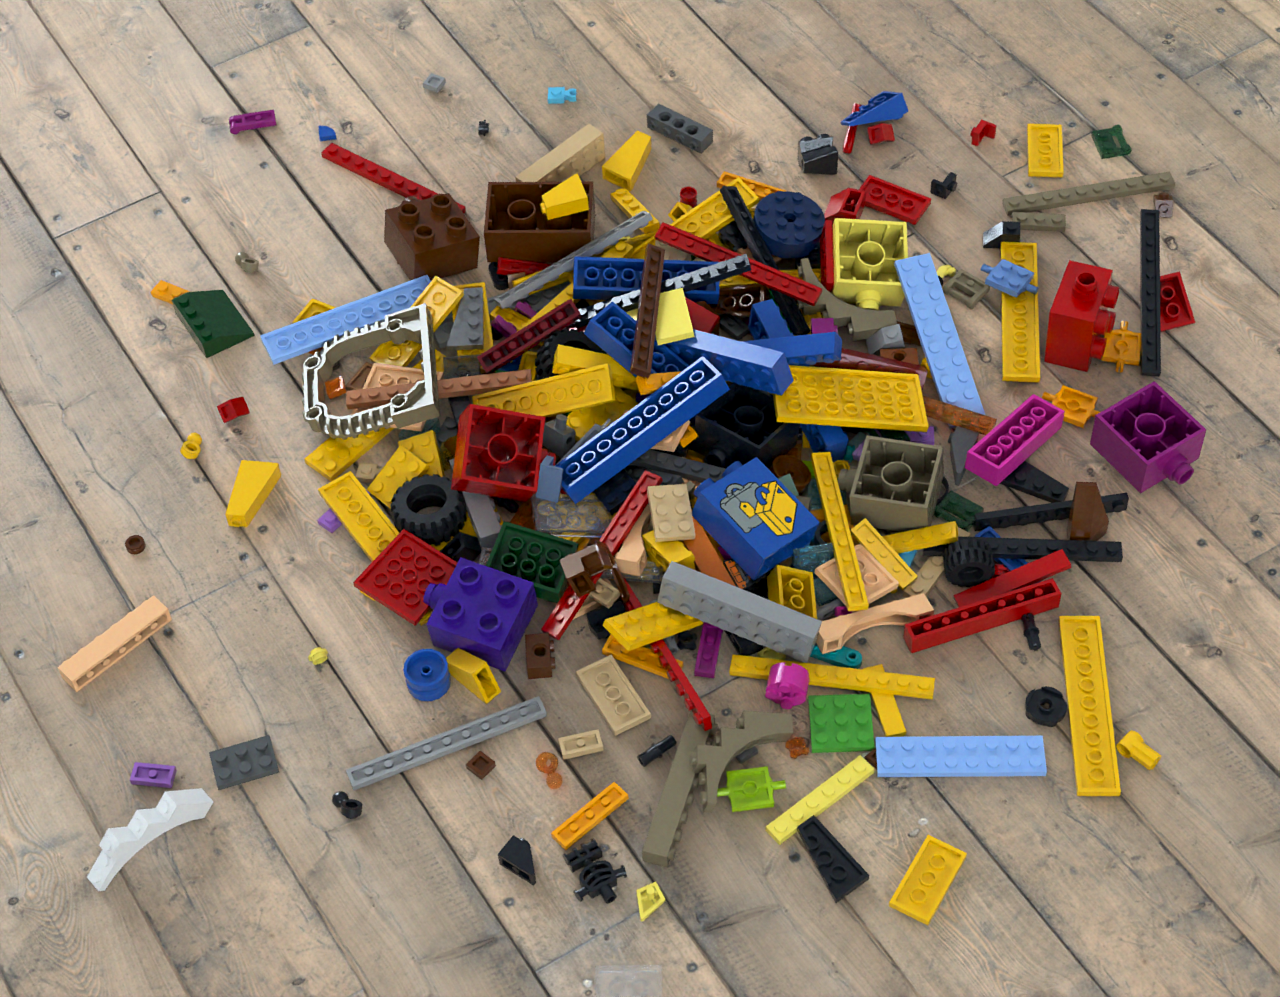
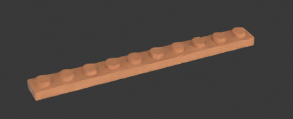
M531 369L437 380L439 399L483 394L532 382ZM416 383L346 391L347 409L388 404L395 395L406 394Z

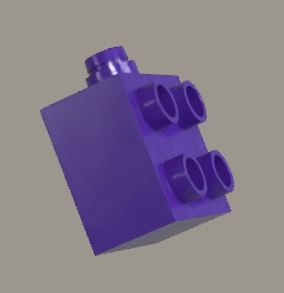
M461 557L447 585L443 583L439 585L430 583L423 598L424 604L431 606L433 610L426 624L433 646L449 652L459 648L486 661L488 666L505 672L538 606L533 582Z

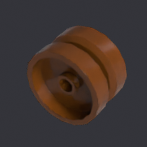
M789 455L776 457L769 468L777 478L790 473L798 491V496H802L811 481L809 468L799 459Z

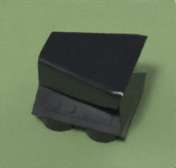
M821 134L814 139L806 136L798 141L799 167H802L804 174H837L838 150L833 146V136Z

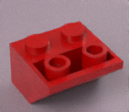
M847 188L831 196L824 213L825 221L832 220L833 225L835 218L860 219L865 207L866 191Z

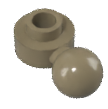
M239 252L235 256L236 263L245 272L253 273L255 270H258L259 261L249 258L247 253Z

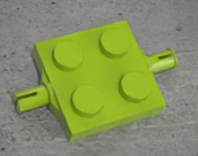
M768 766L726 771V787L717 789V797L728 796L732 812L774 807V790L786 789L785 780L772 781L769 776Z

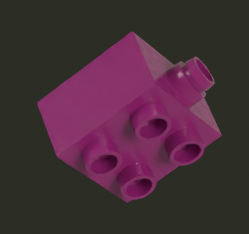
M1154 381L1095 415L1090 445L1139 493H1142L1166 478L1170 481H1175L1179 485L1187 482L1194 473V469L1190 464L1199 459L1206 429Z

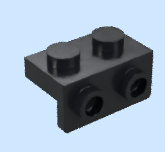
M618 599L609 609L602 606L586 613L590 631L598 640L610 636V633L603 627L605 619L627 612L623 601Z

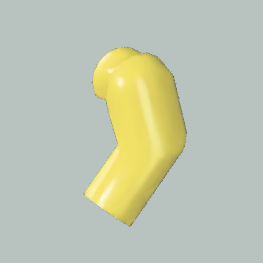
M951 265L940 266L937 270V275L942 279L948 275L953 277L956 273V269Z

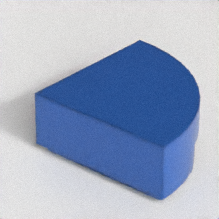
M318 126L320 141L337 139L336 133L332 128Z

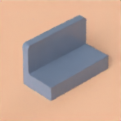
M546 456L540 464L536 497L558 503L563 469L553 466L554 457Z

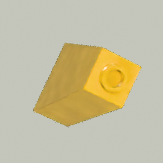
M637 130L602 166L603 179L619 187L626 188L631 192L652 149L651 136Z
M241 460L225 514L229 526L248 527L281 478L278 463Z

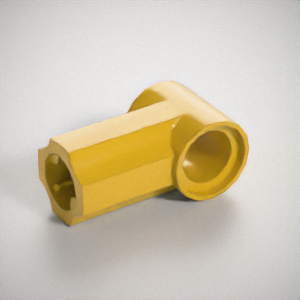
M1133 730L1129 731L1116 745L1117 751L1125 758L1132 757L1149 771L1161 759V755L1146 745L1141 735Z

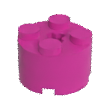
M785 662L774 664L770 668L765 697L780 704L783 709H791L792 706L804 703L809 686L808 671L794 663L791 666H785Z

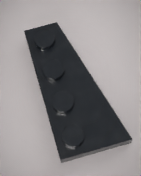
M814 815L797 826V831L835 903L869 880V874Z

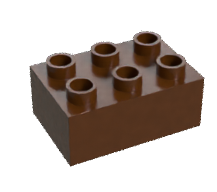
M581 181L588 197L589 210L551 220L547 219L546 214H542L540 203H543L542 195L562 182H488L484 223L487 262H498V257L536 263L557 262L593 241L595 229L593 181Z

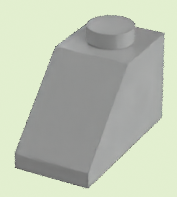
M900 324L881 328L866 340L869 354L876 356L880 355V349L905 348Z

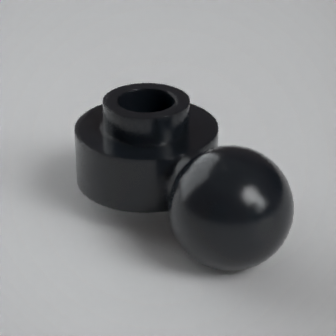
M338 791L333 795L332 802L334 806L341 808V814L346 818L354 819L362 814L363 805L360 801L349 799L348 795L343 791Z

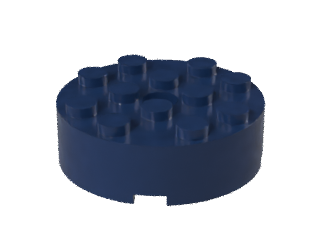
M777 191L760 200L756 206L753 220L771 255L786 259L805 257L809 255V252L818 248L825 216L819 205L802 193Z

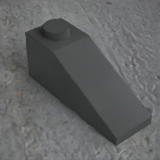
M957 426L954 433H950L948 439L955 485L958 486L966 471L967 451L978 443L979 432Z

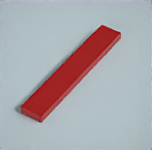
M1063 549L957 593L953 597L957 606L962 607L1035 584L1070 569L1071 563Z

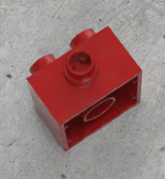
M1069 260L1049 312L1044 362L1088 372L1092 358L1102 360L1107 338L1100 336L1101 334H1111L1116 312L1108 311V308H1115L1120 287L1111 285L1113 270Z
M469 404L459 416L451 489L526 502L537 492L540 464L546 456L554 457L553 466H555L556 462L555 453L548 452L547 449L542 448L545 417Z

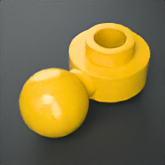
M198 433L189 434L187 441L182 444L181 454L187 459H196L201 451L199 445L202 443V437Z

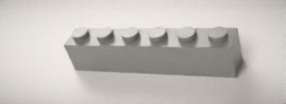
M451 459L449 464L451 474L453 475L454 459ZM462 491L466 511L482 551L493 548L502 527L499 524L501 519L498 511L494 512L496 508L493 499H489L490 496Z

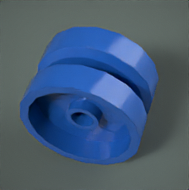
M421 649L408 656L404 663L403 672L409 693L421 701H433L445 695L451 684L449 667L445 656L434 649Z

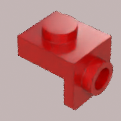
M981 120L977 127H973L971 131V144L978 147L984 137L994 139L997 125Z

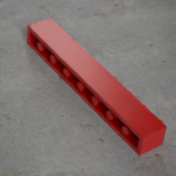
M1048 579L904 625L903 638L910 652L915 653L1020 620L1024 614L1028 617V613L1036 615L1058 608L1062 593L1054 579Z

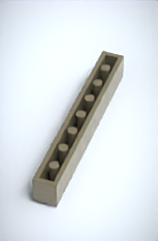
M692 710L690 711L642 849L644 862L668 867L669 861L674 860L676 854L675 843L680 842L682 836L681 826L682 823L686 824L688 818V805L692 806L693 790L699 786V773H693V765H690L689 762L690 753L694 751L697 745L712 746V741L710 740L712 736L716 735L718 724H715V715L710 714L712 729L704 731L701 724H696L693 717L694 713Z

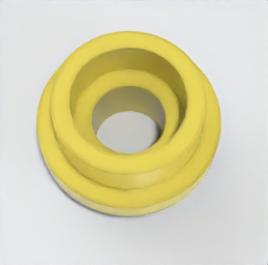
M317 647L311 650V654L308 656L309 661L314 665H318L328 659V652L325 648Z

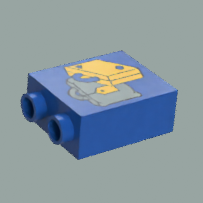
M757 457L744 465L739 461L732 463L724 471L720 480L714 482L711 478H708L694 491V496L697 500L692 510V516L753 581L808 546L820 523Z

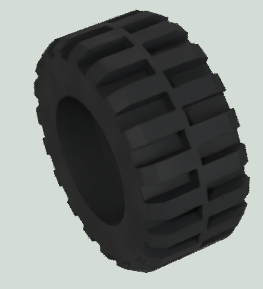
M562 329L561 331L554 332L538 351L537 358L535 359L536 372L540 376L539 380L559 375L552 373L554 354L558 344L603 354L606 353L588 338L583 331Z
M426 474L423 477H414L411 481H406L403 483V487H399L396 490V494L393 495L391 500V512L395 528L399 533L405 529L429 545L435 544V546L441 545V542L445 541L446 543L450 541L452 536L455 537L459 530L463 529L464 522L467 519L462 491L452 490V480L450 481L449 478L445 476L440 477L436 474H433V476ZM426 507H441L440 510L431 514H417L418 511Z

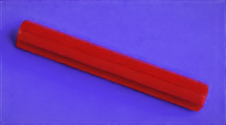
M853 104L851 113L860 111L859 107L862 105ZM858 125L848 126L843 153L850 154L852 152Z

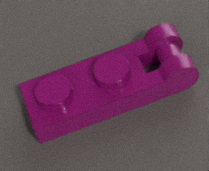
M274 109L229 117L230 132L238 134L244 130L276 126Z

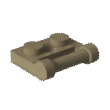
M961 269L944 285L942 290L944 294L955 297L967 304L968 308L973 309L977 302L990 291V286ZM955 286L956 288L962 290L963 292L969 294V295L972 296V297H971V298L967 297L966 295H964V294L960 293L959 291L953 289V287Z

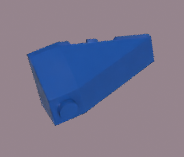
M883 91L868 100V105L860 106V111L851 113L840 123L844 126H855L891 119L897 120L902 118L903 114L909 110L902 93Z

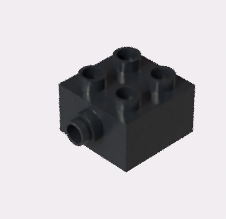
M733 383L729 386L730 390L696 415L694 430L698 437L693 440L692 450L705 456L707 464L725 469L736 461L744 465L756 457L769 469L776 457L786 455L797 445L800 423L777 422L772 394Z

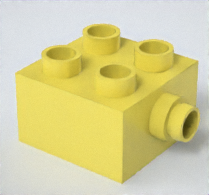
M835 218L832 226L834 285L831 293L838 299L848 304H856V307L879 311L880 306L901 307L905 295L894 263L896 260L908 258L907 222Z

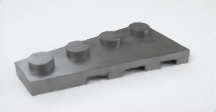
M483 287L465 288L464 296L461 298L447 342V350L483 349Z

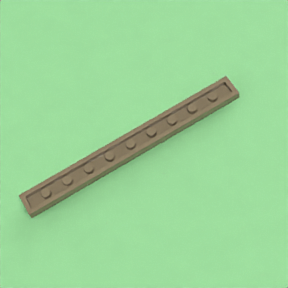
M1170 172L1004 198L1002 204L1008 216L1012 215L1013 212H1033L1174 189L1175 181Z

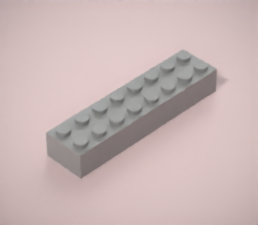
M671 561L662 577L657 603L807 663L814 649L822 621L674 561Z

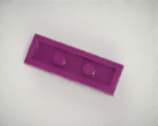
M706 622L703 623L694 676L714 678L723 630Z

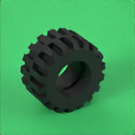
M963 539L962 541L950 544L944 550L945 575L947 580L953 585L960 587L976 586L990 580L995 574L992 548L983 540Z

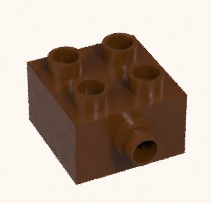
M450 193L435 194L431 198L424 200L410 196L404 199L400 206L385 210L384 242L410 281L424 275H428L432 281L435 276L444 278L478 267L480 236Z

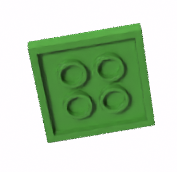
M870 694L808 696L812 753L861 752L874 749Z

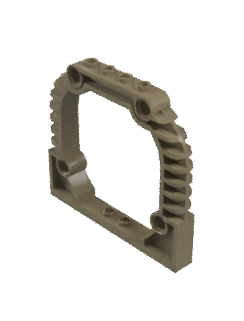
M426 303L385 315V322L380 323V321H376L375 325L371 326L366 324L362 329L356 327L352 332L346 330L341 337L337 334L334 336L333 341L330 343L326 341L324 343V348L320 353L317 350L314 356L309 357L304 362V373H302L304 398H302L305 411L302 414L304 420L309 423L314 432H322L333 439L342 438L347 440L348 437L358 438V435L362 433L363 435H368L369 431L372 430L378 432L379 428L384 427L388 429L393 424L399 429L440 416L432 315ZM406 340L422 344L420 355L423 360L421 367L425 380L418 381L406 394L395 395L388 404L347 416L331 415L328 407L325 405L324 382L331 377L332 366L342 357L392 341L394 344H402Z

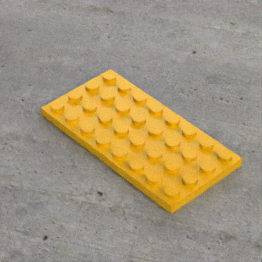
M789 365L794 381L782 395L773 393L777 422L927 432L929 427L918 374Z

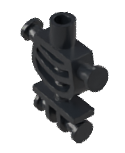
M594 838L587 844H580V850H577L575 847L572 849V852L563 854V858L566 864L570 865L572 873L585 866L579 875L581 888L578 891H573L575 897L580 902L583 901V897L587 894L591 898L601 895L605 903H611L616 899L617 895L612 888L617 886V878L627 877L625 868L621 865V868L613 870L610 862L596 861L603 856L602 850L598 847Z

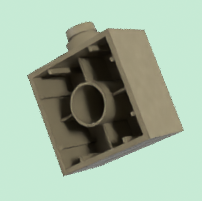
M866 435L858 468L851 467L850 470L841 469L838 479L839 489L850 494L851 524L857 525L866 518L874 528L897 532L931 526L944 476L943 447Z

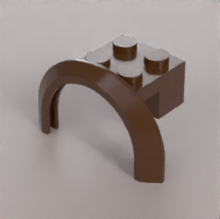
M596 540L594 545L587 546L583 550L560 559L565 577L578 597L596 590L592 576L610 569L621 597L627 603L630 598L628 589L606 543Z

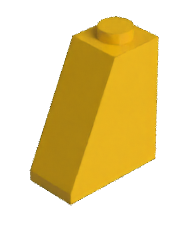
M574 174L543 194V203H540L542 214H546L548 220L589 210L588 197L578 174Z
M459 648L446 657L450 675L484 703L488 704L501 692L486 661Z

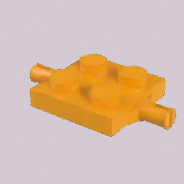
M1121 321L1120 329L1112 330L1111 334L1105 333L1104 338H1107L1101 361L1116 363L1115 371L1118 372L1120 367V373L1123 372L1124 364L1139 366L1141 333L1127 330V321H1125V326L1124 321Z
M1064 385L1056 395L1044 392L1042 395V399L1052 402L1054 406L1065 411L1064 422L1084 428L1091 417L1095 418V415L1100 413L1094 410L1098 397Z

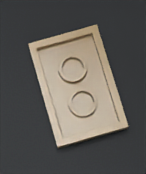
M687 484L648 486L647 494L655 542L695 539L696 534Z

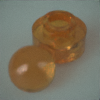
M549 752L539 754L536 759L537 769L542 773H547L546 784L549 788L558 789L562 785L563 779L560 774L555 772L558 767L556 755ZM550 759L551 765L548 767L546 763Z

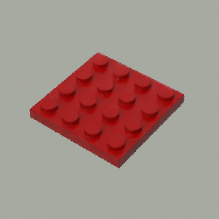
M403 529L353 583L354 587L416 626L431 609V606L423 602L428 585L430 583L438 585L443 583L447 585L457 562Z

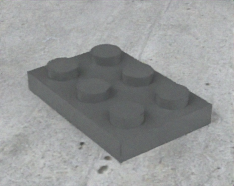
M270 735L209 752L218 790L280 773Z

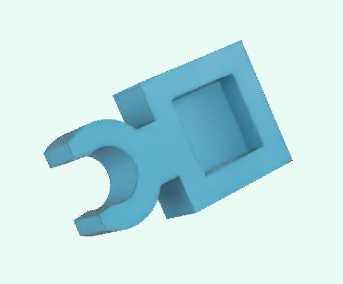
M549 87L548 104L565 103V100L575 102L576 89L565 90V87Z

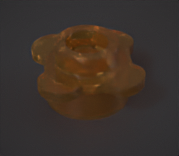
M794 737L785 744V747L790 751V757L793 759L809 753V748L806 747L805 739L802 737Z

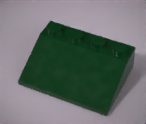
M224 290L187 292L172 299L176 315L206 358L255 336Z
M504 521L486 566L533 582L537 598L558 604L568 582L560 559L565 558L569 554L576 553L579 543Z

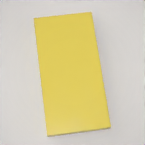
M683 288L660 293L655 332L658 345L695 337Z

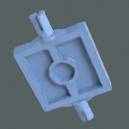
M1004 259L995 267H990L986 264H983L981 267V271L989 274L985 284L1017 298L1026 290L1033 294L1038 292V287L1029 284L1034 278V272Z

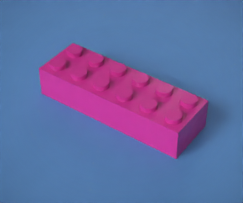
M1033 394L967 451L965 469L997 486L1061 429L1065 411Z

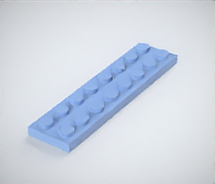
M1043 736L875 737L877 777L1046 776L1047 773Z

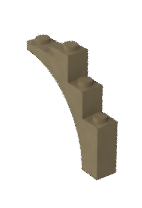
M801 259L800 266H798L799 277H802L803 281L822 288L823 291L815 306L797 300L798 308L802 309L803 316L820 312L823 318H833L834 325H837V327L847 326L848 334H852L853 341L868 339L879 329L897 324L894 310L878 311L863 309L838 299L818 281L812 271L809 259Z
M744 710L740 718H737L736 728L721 727L717 735L713 737V746H696L694 751L690 753L689 762L690 765H693V773H699V785H702L699 800L700 804H703V812L711 813L716 806L717 789L721 774L735 757L757 745L771 742H788L793 734L792 714Z

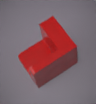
M880 123L867 128L870 144L872 145L884 141H895L892 124Z
M243 396L230 399L217 406L224 423L250 413Z

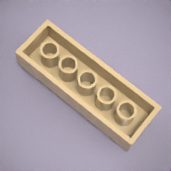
M587 124L515 177L516 182H563L574 174H578L580 177L605 158L603 132L591 124Z

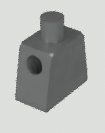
M559 414L556 416V419L544 424L542 445L562 459L575 445L576 432L566 425L568 418L565 415Z

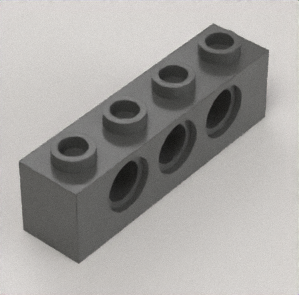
M659 103L647 114L648 128L702 154L713 143L712 129Z

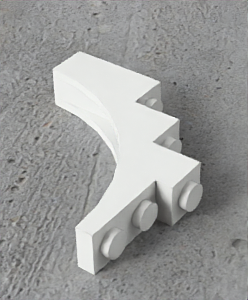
M202 788L165 791L156 808L136 810L127 827L108 828L99 844L102 851L87 878L98 891H105L113 877L140 849L164 832L178 825L205 818L213 804V800Z

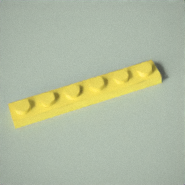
M859 755L768 824L766 832L779 845L797 832V826L813 815L817 817L871 776L874 773V768Z

